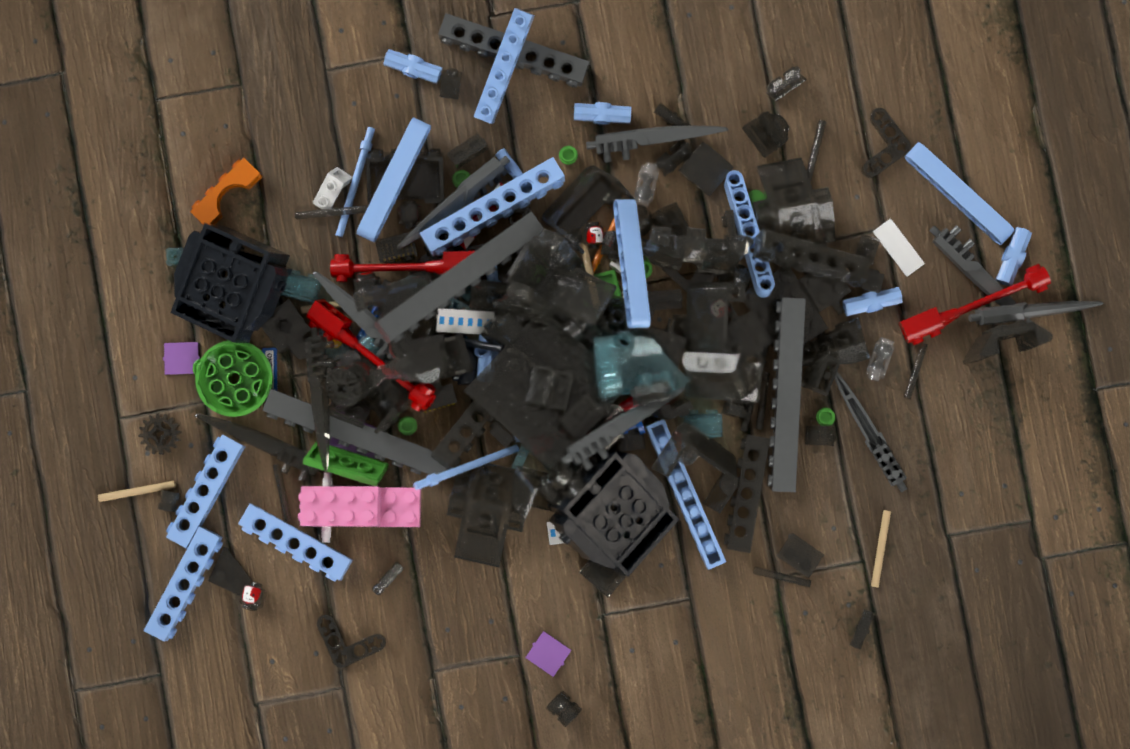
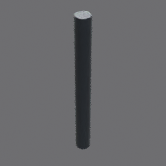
M434 333L433 340L500 353L504 351V345Z

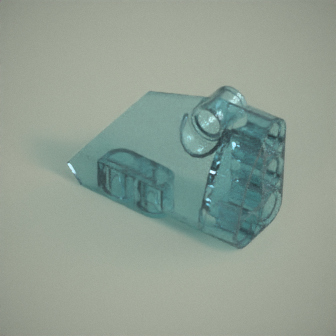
M623 331L619 335L594 338V364L600 398L634 393L649 395L670 392L678 388H684L689 380L667 357L654 338L633 336L628 331ZM620 340H626L629 345H622Z

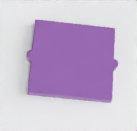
M199 342L164 343L163 360L165 375L194 374L193 364L196 360L201 359L199 356Z
M543 631L536 643L533 642V647L525 658L554 677L560 666L564 665V660L571 650Z

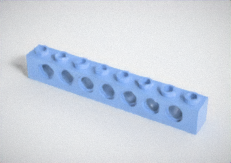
M554 157L425 229L420 232V236L432 257L435 255L441 256L443 252H447L449 247H456L464 242L463 239L469 236H476L484 227H492L497 223L498 219L502 217L507 218L519 207L521 209L527 207L533 199L544 197L547 191L560 188L564 184L563 182H565V175ZM541 177L549 179L546 183H540L538 180ZM526 186L532 188L529 193L523 192L522 189ZM508 196H514L516 198L513 202H507L505 200ZM492 205L499 207L496 212L489 211ZM475 215L482 216L480 221L472 220ZM459 224L466 226L462 231H457L455 228ZM441 234H448L447 240L442 241L439 239Z
M662 419L646 426L645 429L706 569L709 570L725 563L726 560L665 420Z

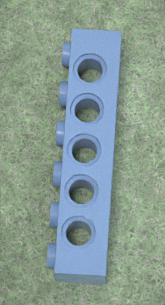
M514 8L473 117L490 124L494 123L535 15Z
M222 435L221 438L217 437L213 444L215 449L212 454H208L205 458L204 469L197 473L193 489L189 488L185 495L187 500L184 505L179 506L175 514L177 515L174 523L171 522L166 530L168 533L166 538L185 548H188L198 527L204 524L246 447L226 435ZM222 451L227 453V459L224 462L219 460V454ZM216 468L218 471V476L215 479H212L209 475L210 470ZM204 485L209 489L206 496L200 493V489ZM194 502L199 504V510L196 513L191 511V505ZM185 519L190 522V527L187 530H184L181 526L182 521Z
M254 504L248 505L238 523L243 526L241 530L250 535L252 533L259 535L258 539L266 544L269 542L275 544V549L284 554L286 551L293 554L292 558L300 563L304 560L310 564L309 568L316 572L321 570L327 573L325 577L334 582L337 579L339 581L343 579L353 559ZM260 519H263L266 523V527L263 530L257 528V522ZM276 529H280L283 533L282 538L279 540L275 539L273 535ZM293 538L299 540L300 545L297 549H293L290 545ZM311 547L316 550V556L313 559L307 555V550ZM326 557L333 559V566L331 568H327L324 565Z
M198 527L144 629L145 632L164 642L175 636L177 632L175 627L178 621L181 622L186 615L184 610L187 604L190 605L194 600L196 587H200L203 583L205 570L210 569L214 562V559H212L214 553H218L223 545V542H221L222 536L205 527ZM203 544L208 548L206 555H202L199 551L200 546ZM193 562L199 565L196 573L190 569V565ZM184 579L188 580L190 584L187 590L181 587V582ZM175 596L180 599L178 607H174L172 604V599ZM165 614L171 617V622L168 625L163 622Z

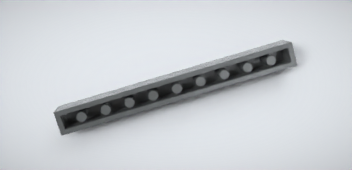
M531 211L374 323L375 327L387 343L392 340L396 343L404 337L402 334L404 331L409 329L411 332L420 325L418 321L422 318L428 320L436 314L434 312L436 308L440 307L443 309L451 303L449 299L454 295L456 298L467 292L464 288L468 285L474 287L482 281L480 279L482 275L486 273L489 276L497 270L495 266L500 262L504 265L512 259L511 254L514 252L519 254L527 248L525 244L529 241L535 243L542 238L540 234L545 229Z
M780 297V301L776 303V313H779V321L775 323V332H778V340L774 342V351L777 352V359H774L773 371H776V379L773 378L772 390H775V398L771 400V409H774V417H771L770 420L773 436H770L769 439L772 456L769 455L768 467H771V475H768L767 486H770L772 491L796 492L805 298Z
M272 389L262 410L267 412V417L275 420L278 417L285 419V424L293 427L299 424L303 426L302 430L312 434L313 431L320 432V437L331 441L333 437L339 440L338 444L349 447L351 444L356 446V451L367 454V451L375 453L374 458L382 461L388 458L393 460V465L401 468L403 465L411 467V472L419 475L421 472L429 475L448 470L452 460L451 457Z

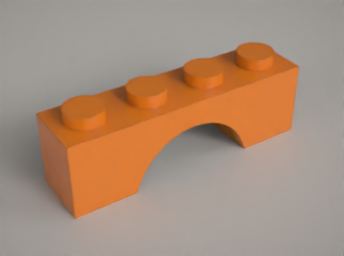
M245 158L237 160L232 165L233 169L228 174L224 173L219 178V183L215 187H210L205 193L206 196L201 201L198 200L192 205L190 212L203 225L204 223L216 225L223 218L220 203L226 192L233 188L250 190L263 177Z

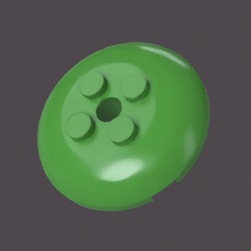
M227 340L212 346L200 359V362H202L200 366L201 372H196L195 383L201 400L212 411L224 416L239 417L252 413L266 401L273 384V372L268 358L259 348L251 343H233ZM234 374L240 376L237 384H232L231 377Z

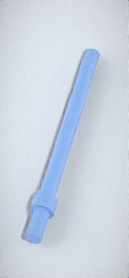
M368 127L365 139L360 145L361 152L335 234L338 237L343 238L368 152H371L373 145L371 142L375 129L372 127Z
M516 444L439 474H430L425 479L413 483L414 488L418 490L426 486H435L442 480L519 452V447Z

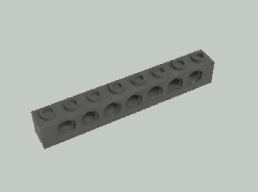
M446 13L438 36L441 42L451 46L455 44L464 51L469 52L473 50L479 56L496 58L499 48L494 50L490 46L495 42L501 45L505 33ZM457 31L465 32L463 37L455 36ZM477 36L483 39L482 42L478 44L474 43L472 40ZM525 40L515 68L521 70L526 68L535 75L541 76V74H544L553 81L559 82V80L567 82V85L577 88V86L582 87L589 61ZM530 54L536 56V59L532 62L526 59ZM548 60L554 63L550 68L544 66V63ZM568 66L572 71L569 74H565L562 72V68Z

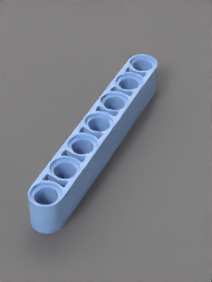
M414 117L411 119L358 226L357 235L372 242L377 240L429 135L431 125Z
M916 143L905 155L906 161L995 243L1002 245L1015 231L1001 215L923 144Z
M732 170L725 179V192L755 292L759 297L766 298L773 291L775 285L743 175L739 171ZM729 180H736L738 183L732 184ZM735 197H741L743 201H737ZM740 214H745L748 218L743 219L740 217ZM750 231L753 233V236H747L745 232ZM750 249H756L759 253L753 254ZM760 266L764 271H757L755 267ZM767 284L769 289H763L760 285Z
M635 199L615 200L613 211L628 328H648L651 318L637 204Z

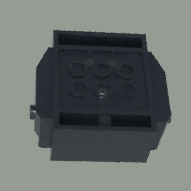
M204 223L202 231H193L188 236L174 273V297L176 299L170 313L233 343L249 344L253 331H258L274 314L281 293L286 288V280L293 270L286 266L290 255L231 228ZM242 245L263 253L264 256L251 254L245 251V247ZM223 302L226 303L225 308L222 306Z
M612 450L607 451L609 457L602 460L597 452L589 458L593 467L586 470L582 466L547 504L554 512L549 521L560 534V540L566 545L570 544L584 559L607 566L616 573L629 577L679 519L669 509L670 503L663 484L642 463L643 461L637 455ZM612 504L615 506L613 511L610 509Z

